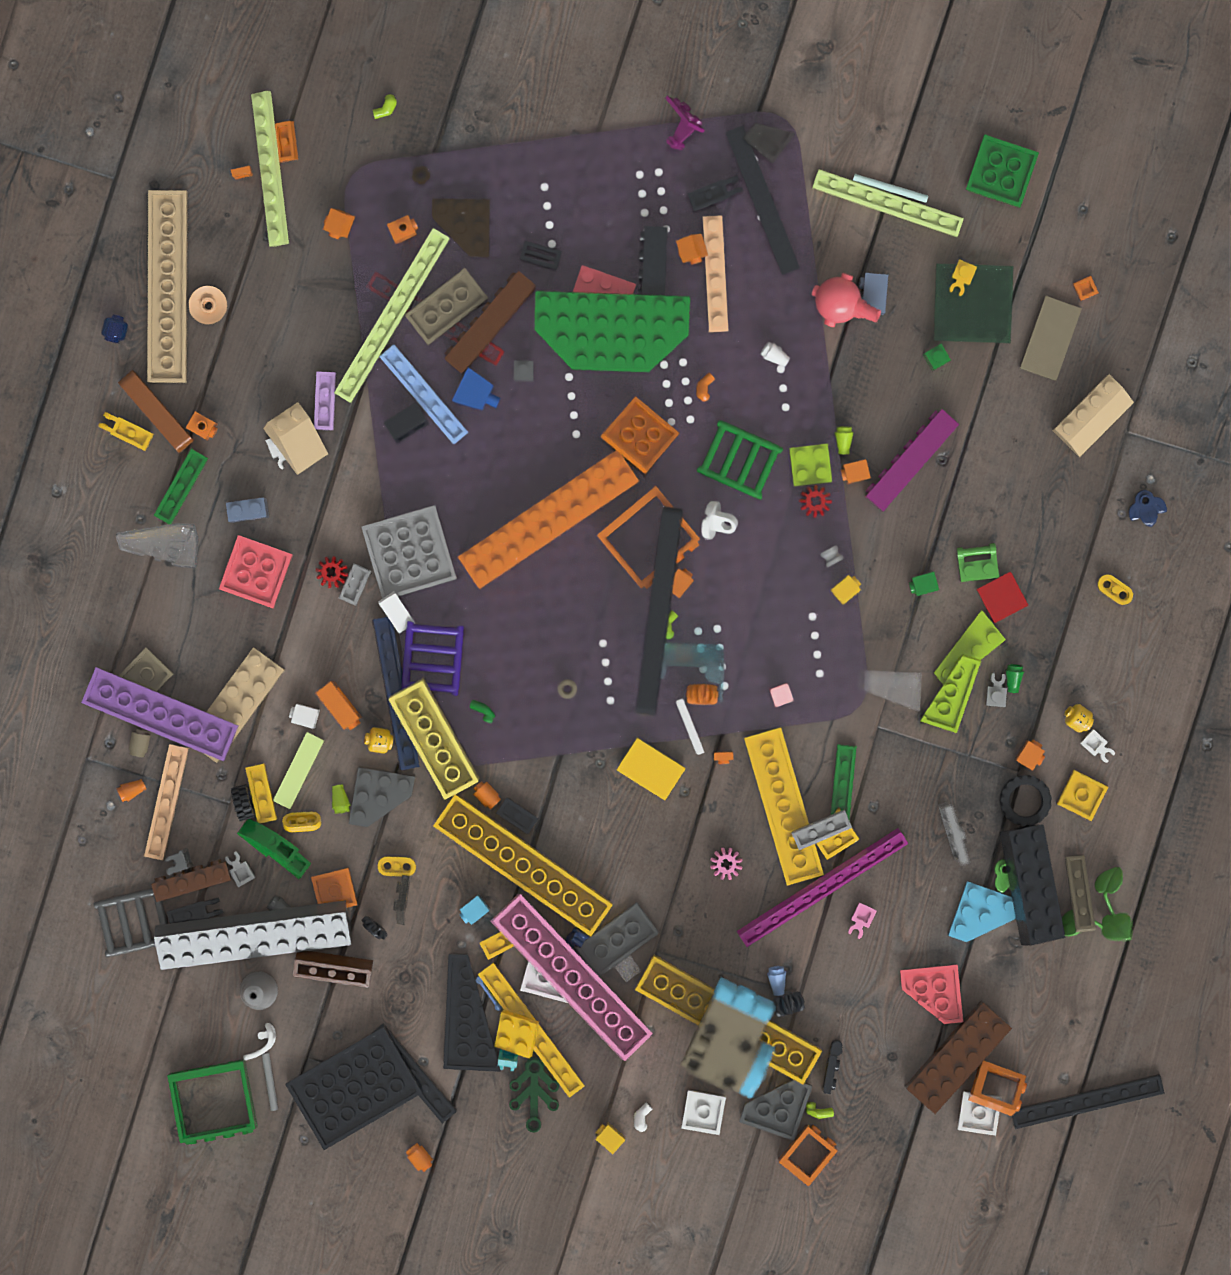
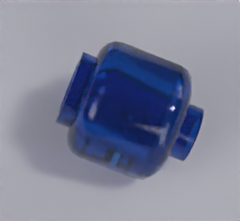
M113 314L112 318L107 317L104 319L101 330L104 340L119 344V341L125 340L129 325L123 321L124 317Z

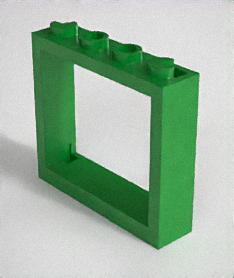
M244 1059L172 1072L167 1075L180 1143L192 1145L201 1139L208 1142L216 1140L217 1136L222 1135L223 1138H230L235 1136L234 1133L238 1132L246 1135L253 1133V1130L258 1127ZM240 1070L250 1122L187 1134L177 1081Z

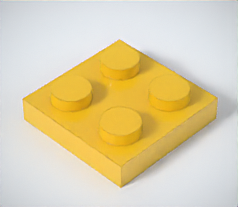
M503 1010L494 1047L530 1059L533 1054L539 1021Z

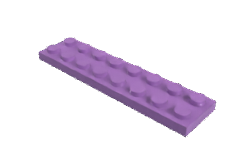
M98 667L94 670L81 702L221 761H225L239 725Z

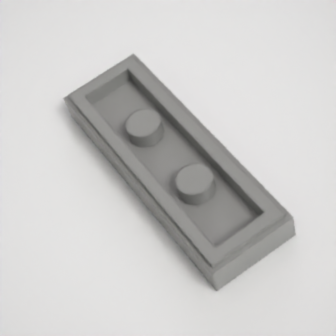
M844 809L791 833L798 849L801 850L851 829L852 825Z

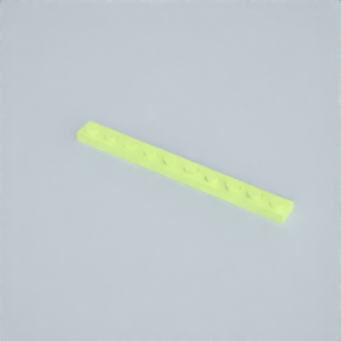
M434 228L432 229L335 390V394L352 403L450 240L449 237Z

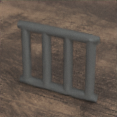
M152 888L93 903L99 913L107 947L105 951L106 957L156 946L154 939L151 938L142 898L153 896L160 925L168 923L163 901L156 902ZM135 900L144 938L143 942L134 944L124 907L125 902ZM117 906L126 946L114 948L105 907Z

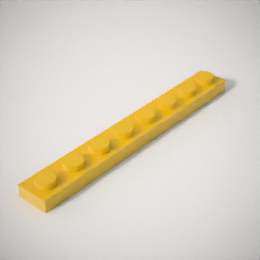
M494 962L478 973L504 1010L536 1020ZM539 1024L534 1051L570 1098L585 1085Z

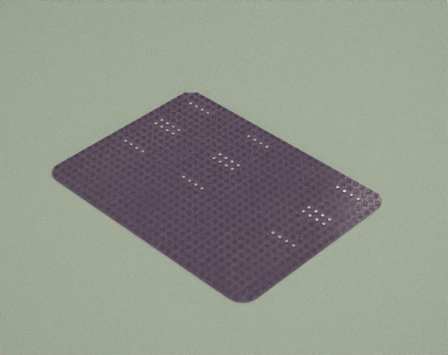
M751 112L700 119L702 121L701 126L705 131L701 133L694 130L683 141L685 147L682 150L673 149L666 142L668 137H673L680 123L674 122L380 160L362 166L351 176L346 186L345 212L355 216L348 237L362 346L433 228L449 237L450 240L406 313L464 268H466L489 298L429 346L404 315L381 353L382 355L394 344L469 432L456 444L449 440L380 357L367 376L384 518L386 520L435 505L457 577L456 580L401 595L398 598L415 624L457 628L459 625L464 626L458 696L451 695L450 692H431L472 766L632 746L637 737L647 744L690 739L676 704L677 700L682 698L698 737L836 720L854 712L862 704L867 694L868 670L858 593L842 605L831 592V589L848 575L851 578L855 576L844 483L840 472L842 470L841 460L835 437L836 421L823 319L816 308L815 296H812L813 288L815 285H818L801 148L794 128L786 119L774 113ZM740 126H744L800 266V269L783 276L725 132ZM417 166L427 167L431 175L430 179L423 185H419L412 180V171ZM738 176L739 180L736 183L725 186L728 192L737 187H742L743 192L699 211H693L687 193L722 179L724 181ZM432 198L490 199L489 258L469 257L432 219ZM407 215L410 219L414 218L418 229L415 230L417 235L396 244L387 224ZM722 216L728 315L727 332H709L705 257L701 258L702 262L697 264L683 263L676 243L677 240L694 234H702L704 240L703 217ZM645 226L668 227L665 295L690 296L689 335L650 372L571 369L535 331L536 291L573 292L583 265L635 283L636 288L633 294H638V288L642 289V281H639V269H643V262H639L640 250H644V242H640V233L644 231ZM529 241L562 251L557 270L520 260L524 242ZM527 246L528 250L555 258L557 254ZM525 253L526 257L554 265L553 261ZM520 271L537 288L491 341L492 344L504 351L503 355L496 365L479 356L469 367L494 385L492 394L500 397L501 400L497 408L486 404L483 411L454 403L452 399L464 374L459 373L444 360L446 357L444 353L451 345L454 347L458 343L453 338H458L463 331L467 332L471 327L469 325L476 316L478 318L483 313L482 308L488 301L492 303L496 298L494 296L496 291L508 284L506 281L513 272L516 274ZM768 341L774 342L790 357L785 367L763 359L764 356L760 353ZM489 344L481 354L495 362L500 351L496 350L492 344ZM514 361H534V382H514ZM707 373H711L715 380L708 385L709 399L703 402L696 395V385ZM635 396L680 433L646 474L623 456L638 478L639 483L483 588L479 589L459 560L458 556L616 451L601 436ZM416 402L428 420L429 425L397 444L383 422ZM718 420L732 424L783 447V451L780 454L778 453L761 491L763 493L761 500L696 471L699 465L702 466L718 429ZM725 430L710 464V470L717 473L720 472L735 439V434ZM742 439L726 477L737 481L753 442ZM828 444L832 482L794 486L789 448ZM760 446L744 485L755 488L771 450ZM814 485H818V492H820L822 487H825L822 494L830 493V496L826 497L825 500H832L831 504L825 503L830 510L826 511L822 508L824 516H821L819 511H817L816 518L813 517V511H811L809 516L806 515V512L809 510L808 508L801 510V507L806 505V503H799V499H806L801 493L805 492L809 495L806 489L808 486L814 492ZM657 486L674 508L683 509L682 518L700 538L698 541L700 545L692 552L688 549L683 554L685 558L676 564L675 572L679 568L681 570L685 568L693 574L691 578L694 581L680 598L672 593L670 611L673 610L678 617L671 623L674 636L671 639H666L657 712L655 717L636 715V703L652 585L647 589L645 587L641 589L597 535ZM657 496L607 537L608 541L641 580L652 573L655 568L663 507H665ZM817 496L815 498L811 497V505H820L821 501H818L820 498ZM709 502H720L721 512L736 517L738 525L733 533L716 531L712 539L703 537L702 522L707 517L705 510ZM724 521L726 525L732 526L729 522ZM682 526L678 550L692 539ZM837 545L838 552L843 555L844 559L827 567L826 560L820 554ZM406 630L399 633L403 660ZM413 633V643L455 647L456 635ZM412 651L411 662L453 666L454 654ZM410 670L411 682H417L424 678L426 683L452 685V673ZM570 679L575 682L577 692L572 698L560 696L558 685L561 681ZM788 683L794 701L775 707L769 689ZM690 684L716 685L718 687L717 703L714 705L687 703V687ZM569 685L564 686V691L570 692L571 687ZM473 699L486 704L495 713L492 723L483 721L485 714L470 708V703Z

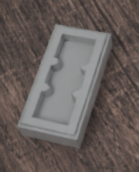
M353 563L338 598L356 606L371 574V570Z

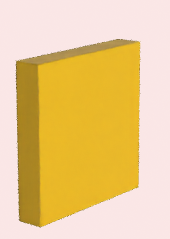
M1073 770L1056 804L1092 821L1108 786Z

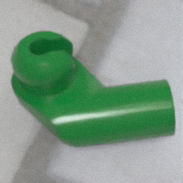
M473 699L470 703V708L485 714L483 721L492 723L495 713L486 704Z

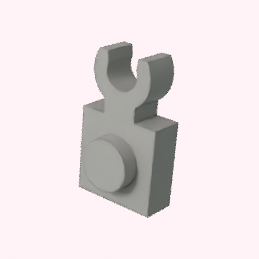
M995 673L991 674L990 680L993 683V687L987 686L986 706L1006 707L1007 688H1002V684L1006 679L1005 674L1001 675L1000 681L995 680Z
M235 851V861H231L229 856L225 857V860L229 865L233 866V869L229 870L237 886L240 887L256 877L247 861L241 863L240 853Z

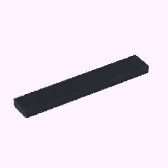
M382 1023V1024H381L377 1029H375L373 1032H375L376 1030L382 1028L383 1026H385V1024ZM385 1026L423 1091L419 1097L443 1124L457 1112L456 1108Z

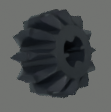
M798 991L772 1000L773 1005H775L774 1012L778 1017L800 1012L805 1008L804 998L801 992Z

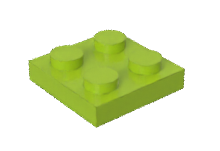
M828 444L789 448L794 486L832 482Z

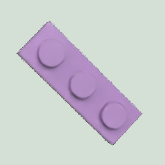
M316 372L314 427L316 430H334L336 372Z

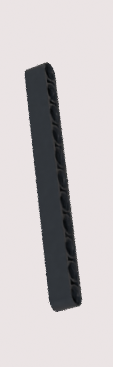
M663 507L637 695L636 715L655 717L657 712L683 509Z

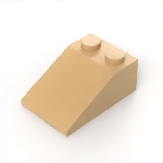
M298 402L270 420L263 428L297 475L328 455L312 421Z

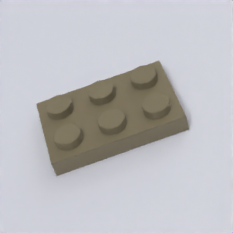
M146 647L119 676L157 692L174 673Z

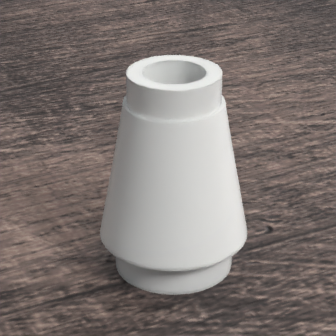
M768 341L760 353L764 356L763 359L783 367L786 366L790 359L774 342Z

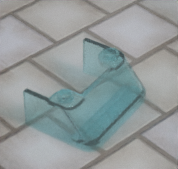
M666 642L661 679L666 674V666L705 667L706 679L711 683H719L718 702L723 703L724 650L717 644Z

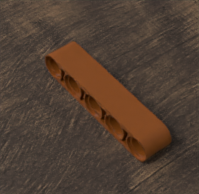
M133 370L118 382L177 452L180 453L194 441Z

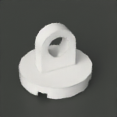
M711 501L705 510L707 517L702 522V535L707 539H712L716 531L733 533L738 525V521L733 515L721 512L720 502ZM724 521L729 522L732 526L726 525Z

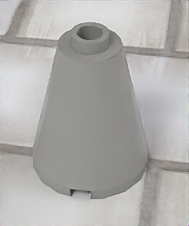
M253 972L247 975L241 982L240 997L244 1004L251 1009H266L277 998L278 985L275 979L265 972Z

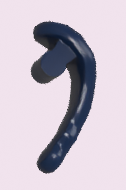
M575 927L567 935L565 942L572 949L575 945L580 948L585 939H589V935Z

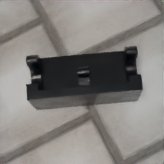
M416 402L383 422L397 444L429 425L428 420Z

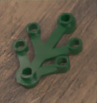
M531 1057L525 1064L526 1070L517 1079H513L509 1086L512 1091H518L521 1088V1084L530 1076L531 1084L517 1098H513L510 1101L509 1107L514 1111L518 1110L521 1104L530 1096V1118L526 1122V1128L529 1132L535 1133L541 1128V1120L538 1118V1096L547 1104L550 1111H556L559 1108V1102L556 1099H552L538 1084V1076L548 1085V1089L551 1092H556L559 1089V1083L544 1071V1063L540 1058ZM533 1063L538 1064V1069L533 1070L531 1065ZM517 1082L519 1087L514 1089L512 1083ZM553 1082L556 1083L557 1088L551 1089L550 1084ZM513 1101L518 1102L519 1106L517 1108L512 1107L511 1103ZM555 1102L557 1107L551 1108L550 1103ZM536 1121L538 1125L536 1127H532L530 1125V1122Z

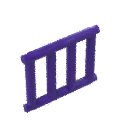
M407 621L402 689L415 683L410 681V670L452 673V685L427 683L431 691L450 692L451 695L458 696L464 635L463 625L453 628L418 625L412 621ZM413 633L456 635L455 647L413 643ZM412 651L454 654L453 666L411 662Z

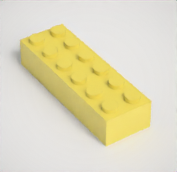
M424 678L389 697L390 703L444 799L479 782V776Z

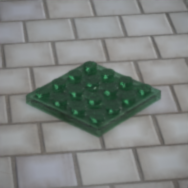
M936 264L933 341L1010 344L1014 266L974 265L977 269L970 285L964 284V293L962 296H958L960 293L959 287H954L953 291L949 292L950 286L956 282L952 275L957 264Z

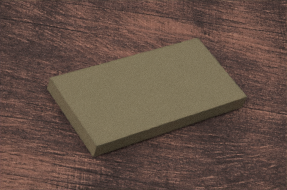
M464 268L407 312L405 316L429 346L489 298L466 268Z
M1045 296L1019 369L1056 381L1082 308Z

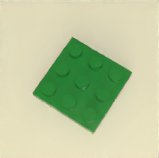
M984 134L966 190L1021 208L1039 152Z

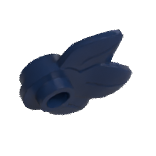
M1141 490L1136 494L1135 502L1129 508V517L1131 521L1140 518L1145 525L1152 527L1157 521L1158 514L1166 513L1167 507L1160 497L1153 496L1148 490ZM1144 497H1148L1146 503H1142Z

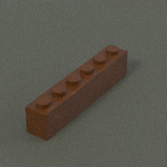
M520 271L516 274L513 272L506 280L508 284L496 291L494 294L496 298L492 303L488 301L482 308L483 313L479 318L476 316L469 324L471 326L467 332L463 331L458 336L457 340L459 342L454 347L451 345L444 353L446 355L444 360L462 375L537 288Z

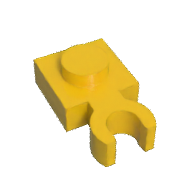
M959 259L952 275L956 282L950 286L949 292H952L954 287H959L960 293L958 296H962L965 290L963 285H970L977 267Z

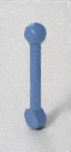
M478 976L476 983L480 984L494 1003L495 1009L497 1011L501 1010L502 1006L495 1000L482 979Z

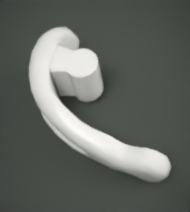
M266 1023L265 1028L267 1031L258 1033L259 1039L268 1038L267 1044L256 1052L244 1055V1060L258 1057L273 1046L276 1039V1031L272 1024Z

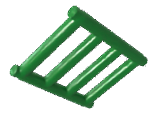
M718 420V429L702 466L699 465L696 471L761 500L763 494L761 491L777 455L783 451V447L732 424ZM726 430L736 436L720 472L717 473L710 470L709 467ZM744 438L753 442V445L737 481L726 476ZM762 446L771 450L753 489L744 485V482L759 448Z

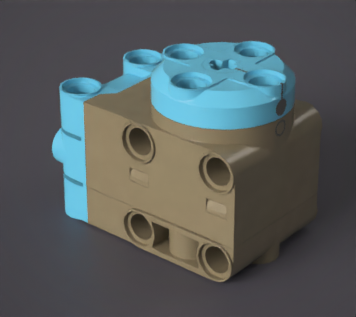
M721 977L699 1026L690 1040L681 1065L688 1072L721 1088L734 1090L752 1098L766 1073L767 1066L775 1047L759 1040L775 1005H773L771 1000L760 995L756 996L755 991L742 985L736 987L737 984Z

